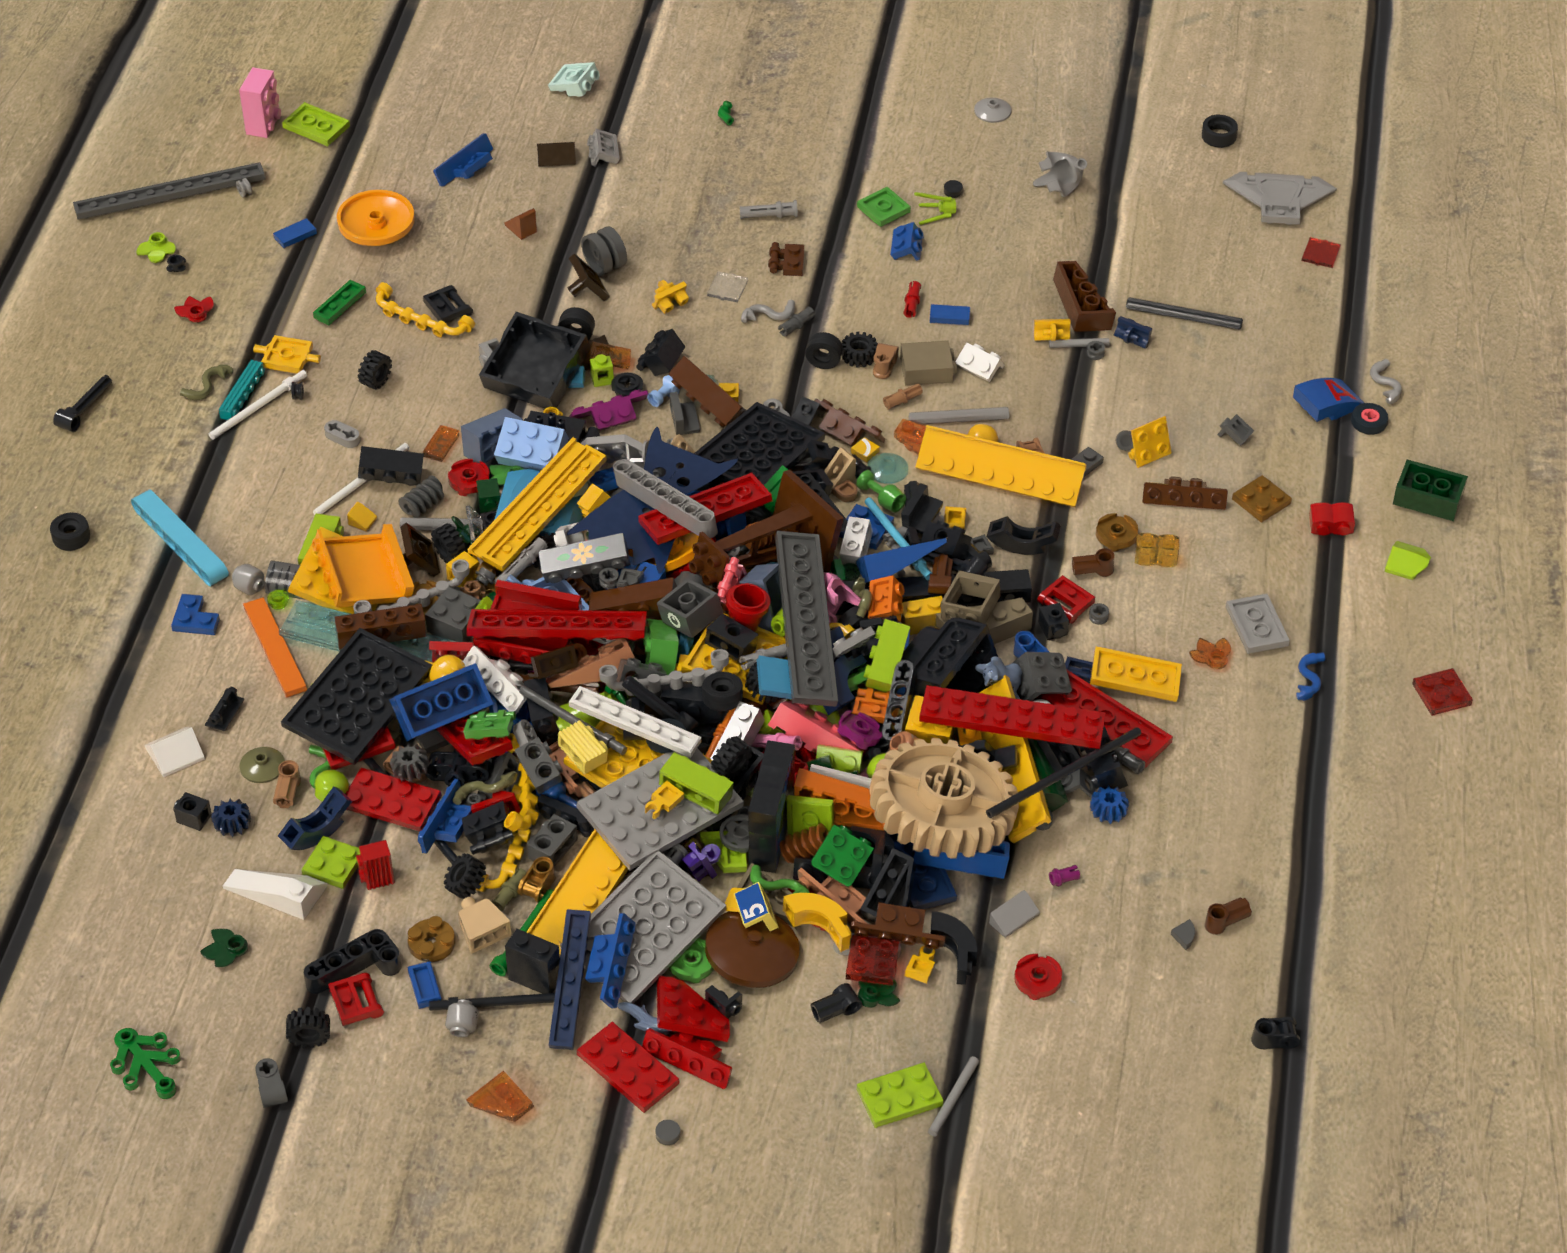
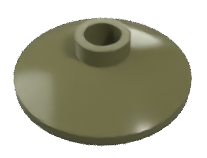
M254 748L242 757L239 765L240 772L248 781L254 783L270 782L279 777L278 767L285 760L283 755L274 748Z

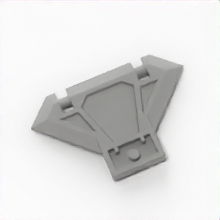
M1239 172L1223 181V184L1261 208V222L1285 223L1288 225L1300 224L1301 209L1337 190V188L1316 176H1312L1311 179H1305L1304 176L1269 173L1247 175V172Z

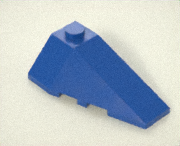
M944 538L865 555L856 560V565L865 579V583H869L871 580L892 576L947 543V540Z

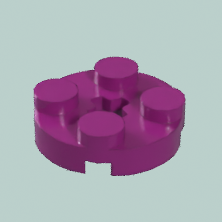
M850 710L843 713L838 722L839 727L837 729L840 735L854 741L859 748L864 750L868 749L869 746H875L879 743L883 735L878 730L880 725L873 718L861 712L858 715L851 714L853 711Z

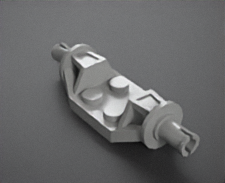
M622 434L587 437L580 444L584 446L587 444L605 454L607 457L605 463L610 464L614 461L627 459L644 468L650 440H646L642 444Z

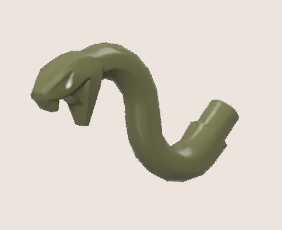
M221 364L207 369L202 375L204 389L195 391L182 388L180 396L196 401L206 398L212 390L210 377L218 374L225 380L226 374L232 375L233 368Z
M859 577L854 582L852 591L861 599L856 615L864 618L867 610H869L872 594L868 589H865V579Z
M512 771L506 775H501V780L494 784H486L482 781L467 783L455 792L453 803L460 805L475 790H480L484 793H495L508 788L516 782L517 773Z

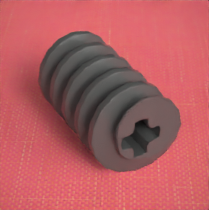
M429 476L428 479L418 484L416 488L406 493L404 497L399 498L400 508L406 514L419 518L420 513L426 512V508L431 509L432 504L435 505L438 503V500L444 499L442 484L435 476Z

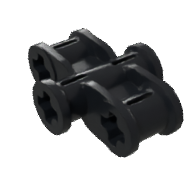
M455 748L453 752L436 751L429 756L430 764L425 775L432 781H445L448 787L454 779H459L460 786H463L465 781L485 782L489 778V769L493 765V759L490 758L481 764L471 765Z

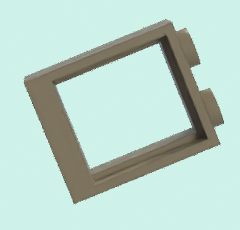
M959 571L941 601V619L948 621L952 618H963L985 624L1000 597V579ZM961 594L985 598L980 609L956 604Z

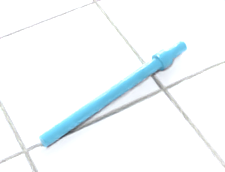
M867 498L865 504L901 548L910 546L873 499ZM920 558L913 562L912 566L916 571H920L926 580H929L932 572L927 567L926 561Z

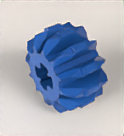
M1108 785L1106 789L1099 787L1097 792H1093L1090 801V811H1093L1094 818L1100 817V822L1107 820L1111 824L1113 820L1120 822L1121 818L1127 815L1129 801L1126 798L1125 792H1119L1118 787L1111 789Z

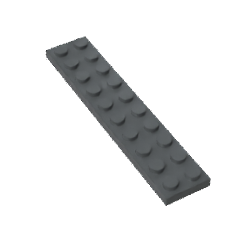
M777 531L775 541L779 564L778 570L792 703L836 707L838 695L819 534Z

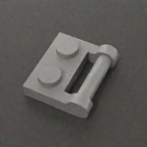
M870 626L864 630L861 627L850 634L852 637L847 640L843 637L833 643V660L835 661L841 655L865 645L875 634L872 627Z

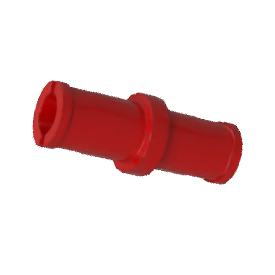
M911 281L909 283L908 293L905 295L904 301L906 304L903 314L908 318L916 316L917 305L920 303L919 293L921 284L918 281H913V283Z

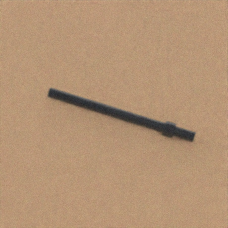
M555 993L468 998L464 1000L471 1001L472 1005L476 1008L554 1003ZM448 997V1000L429 1001V1010H448L449 1005L458 1003L460 999L458 997Z

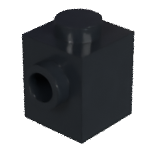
M1060 602L1039 607L1038 623L1047 640L1067 636L1069 619Z

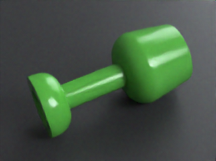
M865 470L860 474L856 482L859 489L867 490L870 488L879 494V505L892 512H898L902 509L906 501V495L897 486L889 484L883 488L874 481L875 476L870 470Z

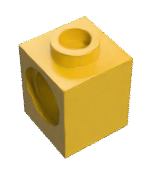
M465 551L446 564L447 579L450 581L455 578L452 573V563L454 561L463 559L469 563L470 572L463 582L457 586L459 588L464 587L468 581L476 580L477 574L475 572L480 564L475 556H471Z

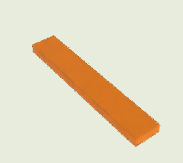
M264 597L244 603V610L286 698L307 691L306 684Z

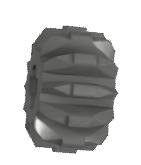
M408 743L407 747L399 746V751L393 752L390 765L395 777H399L401 781L408 778L412 782L413 778L421 779V774H427V767L430 764L429 758L424 748L420 749L418 744L411 747Z

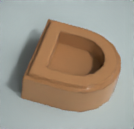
M848 479L833 488V495L843 502H851L857 498L858 489Z

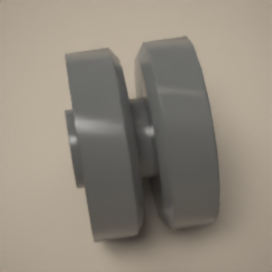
M606 226L598 230L597 233H591L582 238L581 247L585 260L597 272L598 276H603L611 272L612 269H618L626 265V248L620 235L614 228Z

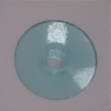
M893 453L875 455L867 464V466L871 467L875 481L879 483H897L903 480L908 473V464L905 459Z

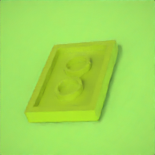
M304 102L282 122V126L286 130L329 146L350 127V121Z
M925 1062L858 1083L856 1088L874 1128L943 1106V1099Z

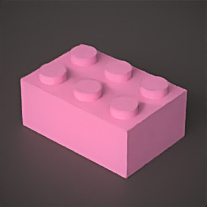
M252 67L239 89L246 135L267 138L270 132L274 130L276 121L281 117V109L278 104L279 94H277L276 90L277 80L272 70Z

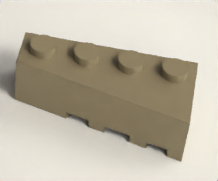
M1022 598L997 602L985 623L988 625L993 643L996 644L1014 637L1020 631L1031 630L1033 611ZM982 605L971 608L980 609ZM936 613L935 626L942 628L947 621L941 619V613Z

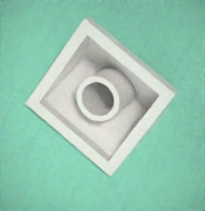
M185 727L145 745L147 752L163 777L205 760L192 727Z

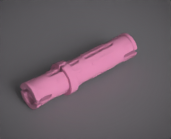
M776 733L775 735L757 734L751 747L766 748L767 741L770 740L795 744V750H799L802 746V739L800 736H788L784 733Z

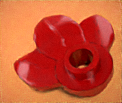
M188 296L184 306H175L174 309L178 316L186 317L191 322L199 323L207 318V313L213 309L214 302L212 297H207L200 302Z

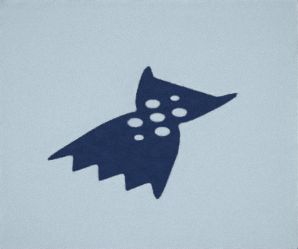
M656 427L648 444L644 470L653 475L655 468H664L666 474L663 477L657 478L680 492L688 494L722 475L735 465L738 459L719 464L662 441L660 430ZM683 463L684 467L679 469L676 467V464ZM681 477H686L690 480V484L686 487H680L677 485V480ZM625 490L609 498L567 533V535L588 530L589 540L623 533L628 549L633 550V565L636 566L648 559L655 558L659 574L667 563L675 539H672L666 543L656 544L638 520V516L644 514L642 512L643 508L647 507L650 511L655 509Z

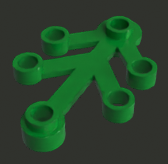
M124 1028L118 1031L114 1041L119 1049L116 1058L110 1062L112 1073L120 1075L125 1072V1060L128 1051L134 1056L129 1074L123 1078L125 1089L132 1091L138 1088V1077L141 1067H143L156 1083L155 1088L158 1097L161 1099L173 1097L176 1093L174 1080L164 1077L152 1061L167 1062L170 1065H175L181 1060L180 1051L177 1048H170L166 1052L142 1050L139 1046L147 1045L163 1049L168 1045L166 1034L158 1032L153 1036L138 1035L137 1031L132 1028ZM159 1039H164L162 1042H156Z

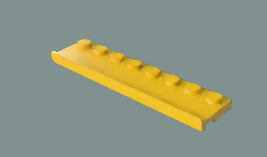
M926 425L915 468L1076 508L1087 465L1082 462Z
M572 437L467 549L468 554H472L504 572L521 551L531 543L607 461L606 455L587 444L585 446L576 441V438Z
M1004 675L1003 679L979 692L1016 699L1010 678L1007 675ZM981 731L982 740L985 739L995 750L1011 745L1017 747V766L1002 770V772H1007L1012 776V784L1017 787L1018 792L1040 781L1027 738ZM1043 790L1019 803L1013 829L1008 835L1011 842L1016 843L1035 832L1036 827L1041 824L1052 822Z
M595 829L527 931L529 934L559 945L560 955V944L563 940L567 909L590 911L592 914L616 890L628 871V868Z

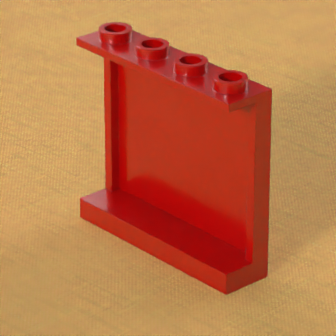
M497 580L495 584L496 596L490 608L582 610V601L580 595ZM495 636L473 638L474 646H477L485 655L500 657L505 660L520 661L525 664H532L530 657L567 646L571 640L561 637H551L550 639H541L539 637H529L526 639L506 637L500 639Z

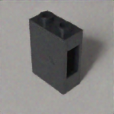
M530 411L528 418L524 419L527 422L564 429L568 436V442L574 437L580 443L585 432H587L586 420L560 416L554 412Z

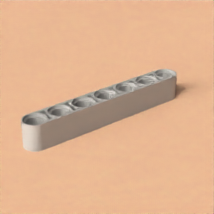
M627 459L618 460L613 464L616 483L620 488L652 508L657 509L698 536L700 532H704L709 538L717 535L718 530L713 511Z

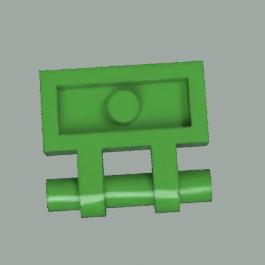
M498 710L496 713L480 711L478 714H471L463 731L465 739L502 738L509 736L513 720H516L515 711Z

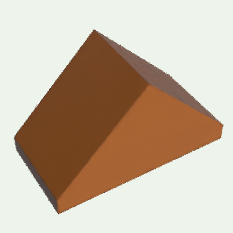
M534 208L504 222V224L518 238L523 240L537 232L536 211Z

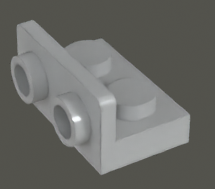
M595 129L593 135H590L587 141L591 165L596 166L599 159L617 164L620 159L617 136Z

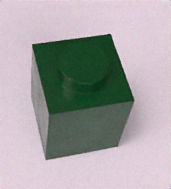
M497 478L477 480L480 513L497 511L500 502Z

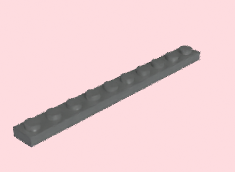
M261 162L75 201L73 206L77 220L233 187L236 186V181L242 182L244 178L249 183L265 180V173Z

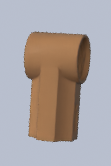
M292 760L283 761L278 767L279 777L273 803L280 808L293 806L297 787L301 783L299 766Z

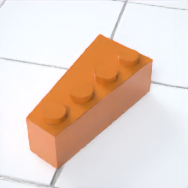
M799 768L794 785V796L833 800L835 825L884 830L885 823L878 822L874 816L875 810L870 805L871 795L868 788Z

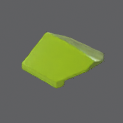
M1396 541L1392 547L1384 572L1413 580L1416 578V575L1428 567L1431 556L1423 548Z

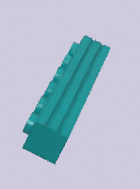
M254 360L249 362L219 408L221 419L229 420L238 414L240 408L243 407V403L248 399L249 394L259 382L260 377L264 375L265 368L262 362Z

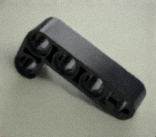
M381 929L371 930L309 963L303 972L306 988L310 993H321L329 989V983L351 977L373 964L384 975H396L401 970L399 950L386 932Z

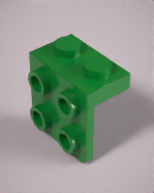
M834 824L811 863L816 869L844 886L850 887L866 861L873 855L874 848L871 847L872 844L862 837L858 839L851 835L852 831L842 825L838 827Z

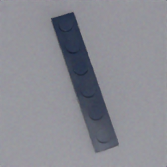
M571 909L566 911L549 1048L574 1050L591 920L590 911Z

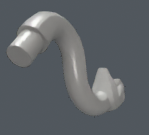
M788 300L785 310L780 313L775 312L766 305H752L743 311L741 321L743 323H747V320L756 321L754 315L756 312L765 313L774 320L789 319L794 314L795 301Z
M1384 359L1371 367L1370 375L1375 382L1393 387L1394 390L1383 392V395L1388 397L1386 402L1393 404L1399 399L1402 386L1393 378L1379 375L1381 371L1390 366L1389 360Z

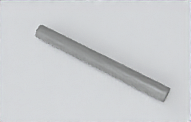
M970 1057L929 1128L928 1133L930 1135L937 1136L979 1063L976 1057Z

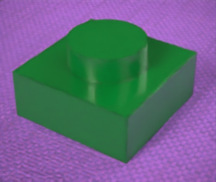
M833 560L830 573L837 575L843 581L846 579L842 560Z

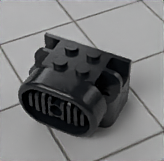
M952 618L942 628L926 626L921 629L903 651L901 661L909 660L917 670L913 697L915 695L924 697L927 685L977 693L985 683L983 674L975 669L976 665L987 664L991 661L992 657H998L987 624L963 618ZM906 668V671H902V674L904 675V677H905V673H906L907 671H910L909 668Z

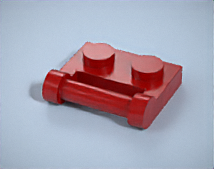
M1063 575L1042 591L1037 598V602L1040 604L1051 605L1058 603L1051 598L1054 596L1072 609L1068 610L1062 606L1070 624H1073L1079 615L1095 603V596Z
M361 973L328 984L342 1026L370 1017L376 1019L384 1014L382 1005L378 1004L373 991L372 979L369 973ZM355 987H362L369 1006L362 1007Z

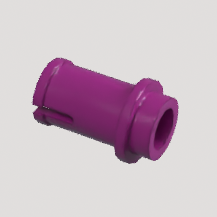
M1076 865L1059 870L1054 868L1052 872H1049L1050 883L1053 886L1059 887L1062 883L1080 879V871H1075V869H1078Z

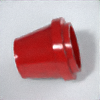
M749 583L731 587L727 592L725 601L729 617L755 632L762 617L769 610L770 597L768 593L761 587Z

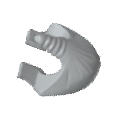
M1047 151V158L1039 162V166L1042 172L1049 169L1050 171L1036 179L1033 185H1047L1049 193L1057 191L1060 192L1062 197H1066L1082 180L1083 170L1087 167V161L1084 158L1077 159L1069 154Z

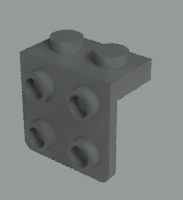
M1025 652L1013 662L1018 664L1022 670L1021 685L1018 688L1021 700L1033 701L1040 694H1069L1072 691L1061 653Z

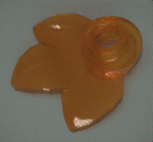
M1199 638L1196 646L1197 650L1189 652L1194 661L1207 664L1213 669H1222L1227 665V656L1231 653V646L1225 638L1217 641L1215 645L1203 638Z

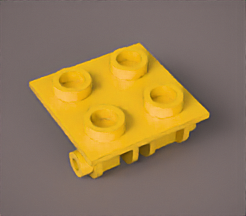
M1166 416L1131 430L1134 448L1131 449L1128 455L1131 460H1136L1137 468L1172 453Z

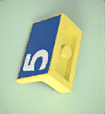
M759 882L734 893L745 928L762 920L769 931L779 928L768 895Z

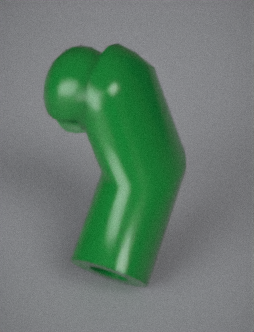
M724 101L718 110V116L727 125H731L734 122V118L730 115L733 105L729 101Z

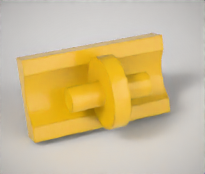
M665 280L658 282L659 288L655 290V302L652 303L654 309L660 308L666 314L674 308L672 301L676 300L679 306L688 303L689 296L685 291L687 284L684 281L675 286L672 282L667 283Z
M1070 319L1034 320V340L1055 341L1070 339Z

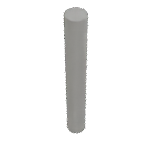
M1109 338L1049 340V348L1087 347L1091 341H1100L1105 346H1109Z

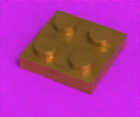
M1263 475L1232 495L1233 501L1261 523L1290 505L1292 501L1289 495Z

